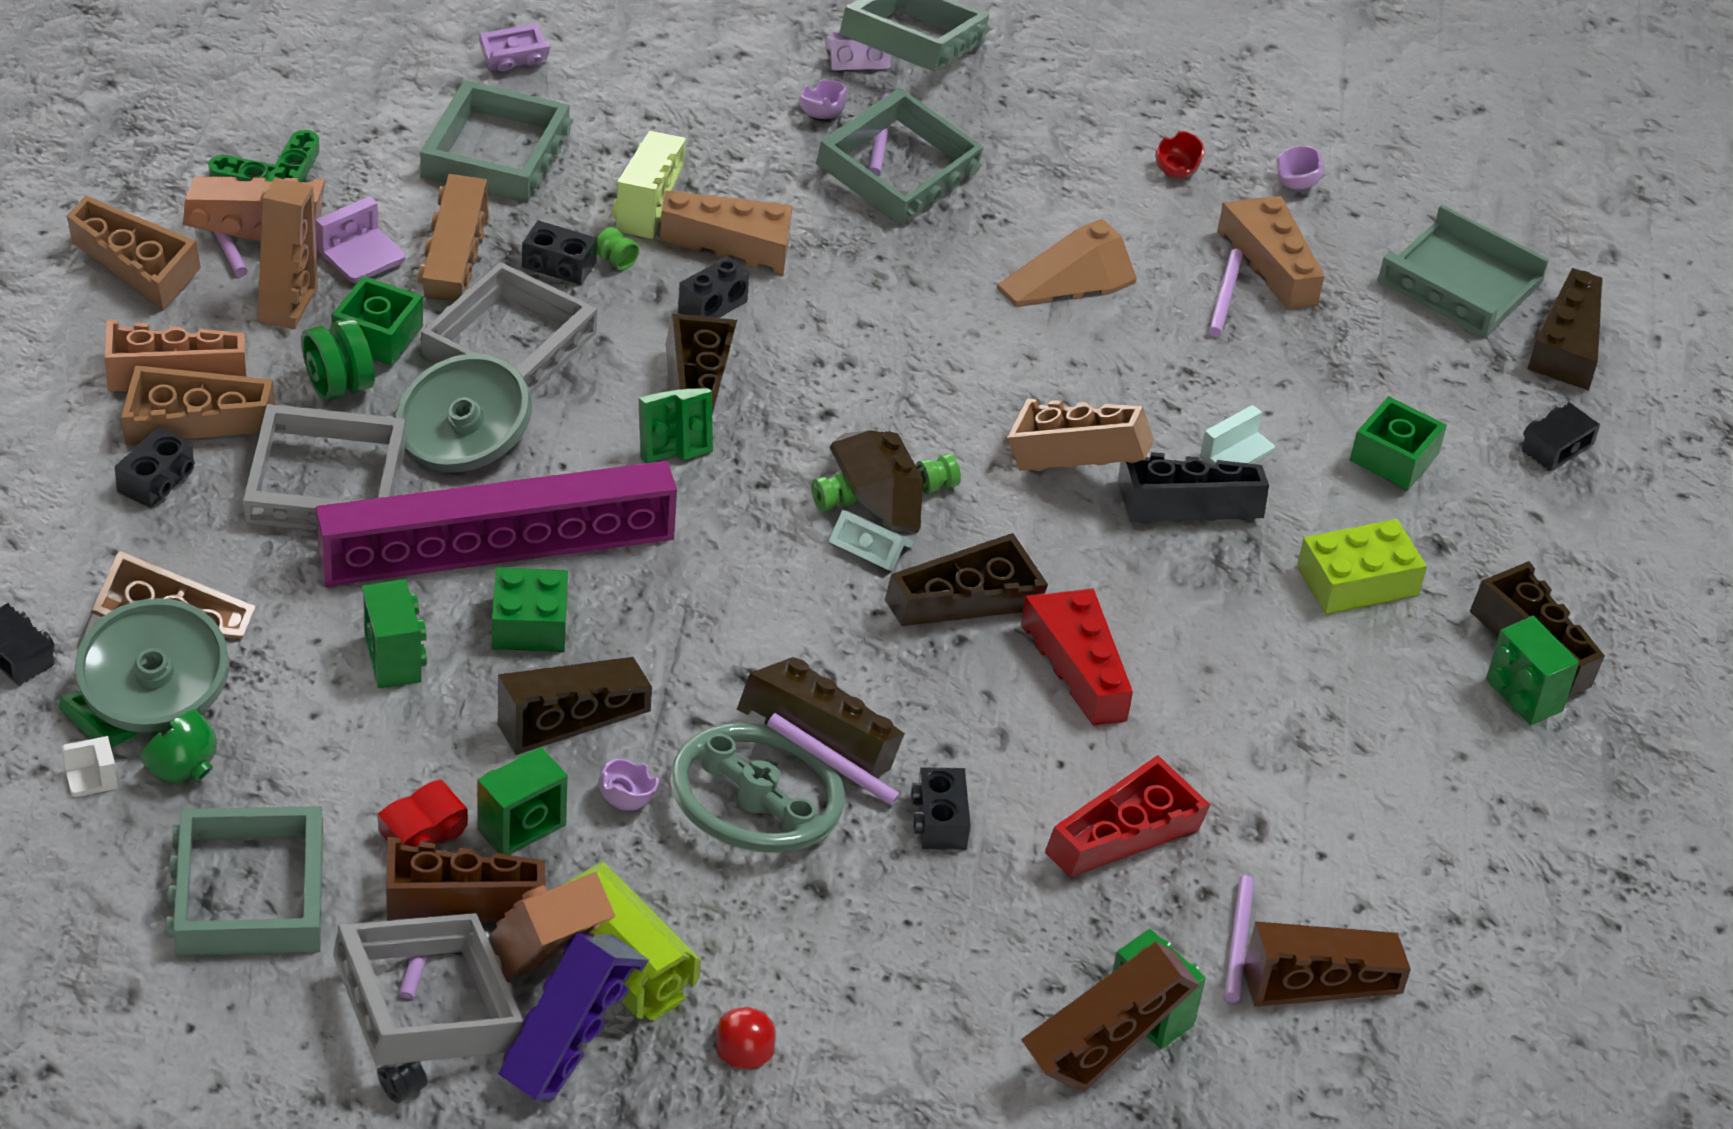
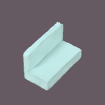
M1251 405L1207 429L1204 433L1200 456L1211 465H1215L1217 460L1254 464L1272 454L1275 445L1258 432L1262 412L1254 405Z
M842 510L828 541L890 571H893L903 547L911 548L914 541L844 510Z

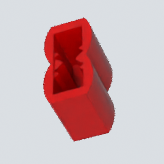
M442 779L422 786L410 797H404L390 803L377 814L378 831L387 841L388 837L399 838L402 845L418 847L420 842L435 844L448 839H455L468 826V808Z

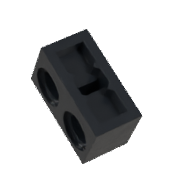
M537 220L522 242V268L582 285L597 263V237Z
M726 256L679 283L678 313L681 315L713 318L724 316L748 302L750 272Z
M158 427L114 466L117 492L152 508L159 500L168 496L171 489L183 478H187L192 473L195 465L192 443Z
M920 767L918 783H912L911 803L912 805H918V811L914 812L913 825L914 834H921L922 849L967 850L971 823L965 768Z

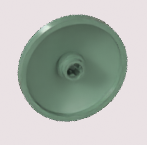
M465 354L445 359L421 373L404 392L397 408L396 418L406 420L407 442L405 450L417 463L440 472H465L483 467L499 459L519 441L530 421L532 399L523 376L512 364L492 355Z
M162 598L144 599L114 609L91 627L78 649L75 671L79 689L85 703L103 721L128 731L160 732L172 729L173 727L169 723L185 712L195 709L200 714H203L211 707L226 684L229 672V655L226 641L220 628L202 610L178 600Z

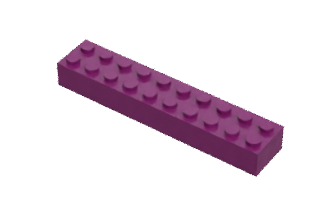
M667 460L316 506L318 558L324 584L327 587L674 540L677 487Z

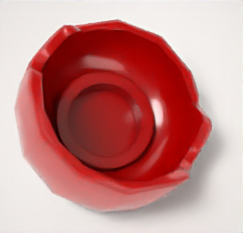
M1179 131L1172 138L1164 137L1155 153L1157 166L1168 177H1190L1196 173L1205 155L1204 144L1196 135L1186 131Z
M752 1007L733 1008L724 1013L723 1017L719 1019L716 1028V1046L720 1059L731 1066L748 1069L762 1066L773 1057L776 1029L774 1022L764 1011Z

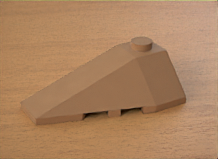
M1099 219L1068 234L999 282L997 289L1011 303L1018 307L1052 302L1054 297L1071 295L1073 299L1083 298L1085 292L1099 291L1101 295L1112 294L1136 284L1137 277L1122 236L1105 220Z
M118 550L91 613L103 617L120 606L144 599L162 598L178 600L193 605L209 615L218 625L224 637L242 639L256 606Z

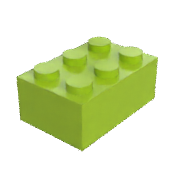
M1398 519L1303 537L1297 562L1298 570L1325 614L1418 596L1427 568L1426 563Z

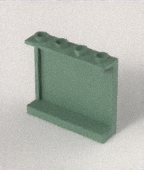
M1441 204L1436 221L1399 255L1389 251L1383 257L1378 282L1486 338L1543 283L1549 259Z

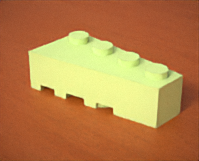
M649 131L643 142L639 143L637 152L618 180L617 199H615L613 204L612 218H616V229L621 233L650 239L654 238L661 221L665 191H673L685 163L686 138Z

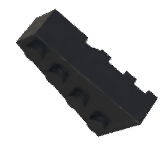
M1151 452L1150 457L1135 463L1120 462L1118 484L1130 522L1249 520L1264 518L1269 483L1262 465L1217 460L1215 465H1211L1199 460V457L1186 456L1185 461L1164 459L1165 453Z

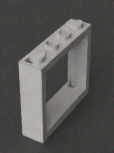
M499 262L487 274L485 273L476 284L466 289L462 296L451 306H447L435 320L426 324V327L421 331L420 337L421 357L437 364L451 357L477 354L452 340L501 296H504L562 324L555 333L516 367L523 376L531 395L597 333V308Z
M267 404L243 499L246 523L317 530L316 506L350 502L348 500L261 491L275 432L389 444L378 498L395 496L407 442L405 419L355 412L347 413Z
M476 913L338 926L333 957L375 1066L505 1053L508 1047L517 1041L524 1028L522 1019L524 1012L517 1008L512 985L510 982H506L503 976L500 957L494 955L490 946L489 932H484ZM462 952L490 1019L395 1028L369 960Z

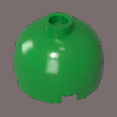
M193 709L170 722L169 724L173 728L164 736L159 732L140 755V760L148 771L162 781L180 784L193 778L195 782H198L213 769L210 762L216 754V734L208 720L197 710Z

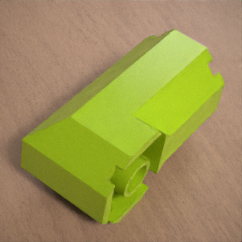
M601 861L564 884L597 872L615 917L607 922L600 923V927L591 933L613 935L649 959L642 972L635 968L624 983L629 988V991L621 1002L637 1018L643 1019V1015H645L649 1020L655 1021L683 1002L686 996L681 991L687 983L694 987L698 982L701 959Z

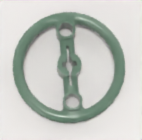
M732 723L702 731L689 739L680 748L674 759L671 772L672 792L685 816L709 836L740 849L780 853L806 848L821 841L832 832L838 824L844 808L845 790L839 772L767 725ZM735 742H756L783 749L806 762L819 775L826 788L828 802L825 812L822 815H816V809L812 802L803 798L791 799L777 788L780 778L779 770L771 763L762 760H754L748 764L734 753L736 748ZM695 759H701L702 768L707 773L715 776L726 775L739 786L736 799L741 808L752 813H764L768 809L782 821L780 828L782 833H759L733 826L707 811L698 802L689 785L688 772L692 762Z

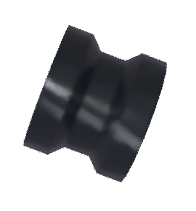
M419 1061L383 1065L377 1069V1077L386 1095L397 1104L407 1099L408 1093L412 1090L420 1091L427 1087L428 1084L426 1073Z

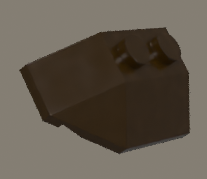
M868 430L843 433L833 441L829 448L852 493L873 514L883 519L882 524L888 530L918 533L921 528L923 478L899 434L891 431Z

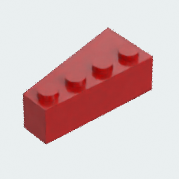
M1094 588L1025 596L1021 627L1026 634L1031 633L1036 640L1035 646L1041 655H1047L1054 665L1053 671L1059 680H1065L1070 687V695L1092 725L1128 721L1133 690Z
M1156 755L1055 825L1044 853L1072 878L1199 831L1211 804L1159 755Z

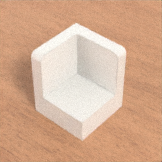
M108 736L62 746L65 773L72 797L76 798L118 789L115 761Z

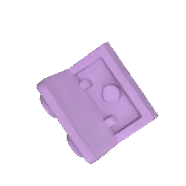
M371 196L315 219L317 251L352 283H358L363 276L370 278L405 262V253L378 228V203Z

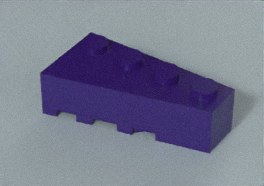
M577 932L575 936L568 940L563 948V958L560 964L543 984L541 998L537 1005L526 1014L521 1034L517 1041L508 1047L503 1056L504 1064L498 1074L534 1100L555 1099L584 1056V1052L580 1047L583 1043H588L595 1036L599 1035L606 1024L603 1022L604 1018L602 1015L616 1000L621 1003L629 991V988L624 983L633 970L636 968L642 972L649 962L648 958L613 935Z

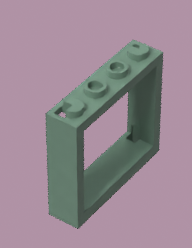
M856 0L845 7L839 35L936 72L984 42L985 35L990 30V27L987 25L990 15L953 0ZM899 11L950 32L936 39L885 19V17Z
M464 80L420 151V177L444 183L447 182L448 174L487 179L488 193L528 203L536 189L540 190L544 173L550 172L553 157L555 154H560L565 136H570V127L573 124V118H570V105ZM473 111L546 128L523 170L449 153Z
M899 87L821 140L816 164L901 225L909 218L917 217L922 209L930 203H936L948 190L957 188L966 177L975 175L982 165L980 159L984 147ZM897 120L954 160L953 163L906 196L848 155Z
M322 806L181 809L180 825H173L172 845L173 848H178V855H171L170 859L171 878L177 879L176 885H169L168 892L169 909H175L174 916H167V937H174L176 956L321 952ZM306 837L304 918L188 921L193 840Z

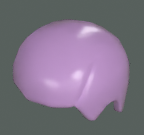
M820 80L814 90H810L808 85L805 86L799 96V105L810 117L816 119L834 118L841 114L845 107L847 88L844 84L837 81Z
M1296 146L1286 149L1277 157V172L1282 185L1294 190H1306L1315 186L1324 173L1320 151L1310 146Z
M615 758L603 766L598 780L599 790L603 798L617 810L635 811L646 806L659 784L658 777L653 779L650 777L648 765H635V763L627 759Z

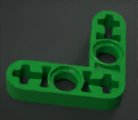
M299 130L293 133L275 165L230 155H217L209 160V177H236L238 181H252L253 178L246 176L254 174L260 175L257 178H266V182H272L274 178L285 179L286 177L298 178L299 182H304L320 151L319 136L311 130ZM290 162H300V163H302V164H299V165H289V164H287V163H290Z

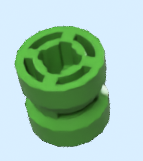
M614 227L606 228L597 238V255L605 260L610 259L611 265L621 271L630 268L639 255V245L630 238H624L623 234Z
M951 453L940 455L934 461L925 459L916 463V467L923 478L922 492L925 494L936 492L942 486L946 488L959 486L961 482L959 464Z
M842 472L835 473L833 478L830 479L826 477L813 479L811 483L813 500L821 512L833 510L835 505L838 504L847 506L855 504L857 501V497L852 493Z

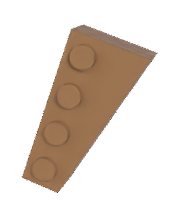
M666 190L661 212L660 240L697 251L707 248L712 250L716 254L715 256L721 258L732 255L746 259V265L756 268L760 264L773 267L774 273L784 275L793 205Z
M135 365L121 415L125 445L141 443L158 427L183 439L260 433L267 404L276 405L273 379Z

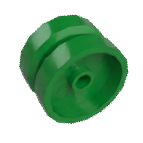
M349 317L331 323L330 330L321 325L302 332L301 349L304 364L314 390L324 402L344 396L346 388L352 393H356L373 387L375 372L372 355L364 333L356 320Z

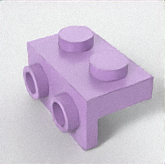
M538 23L480 33L479 43L489 71L497 69L499 71H507L519 65L528 64L529 66L541 64L547 60L551 48L549 41L544 42Z
M834 31V36L826 37V49L831 52V69L833 70L889 69L891 67L890 54L839 35L840 31Z

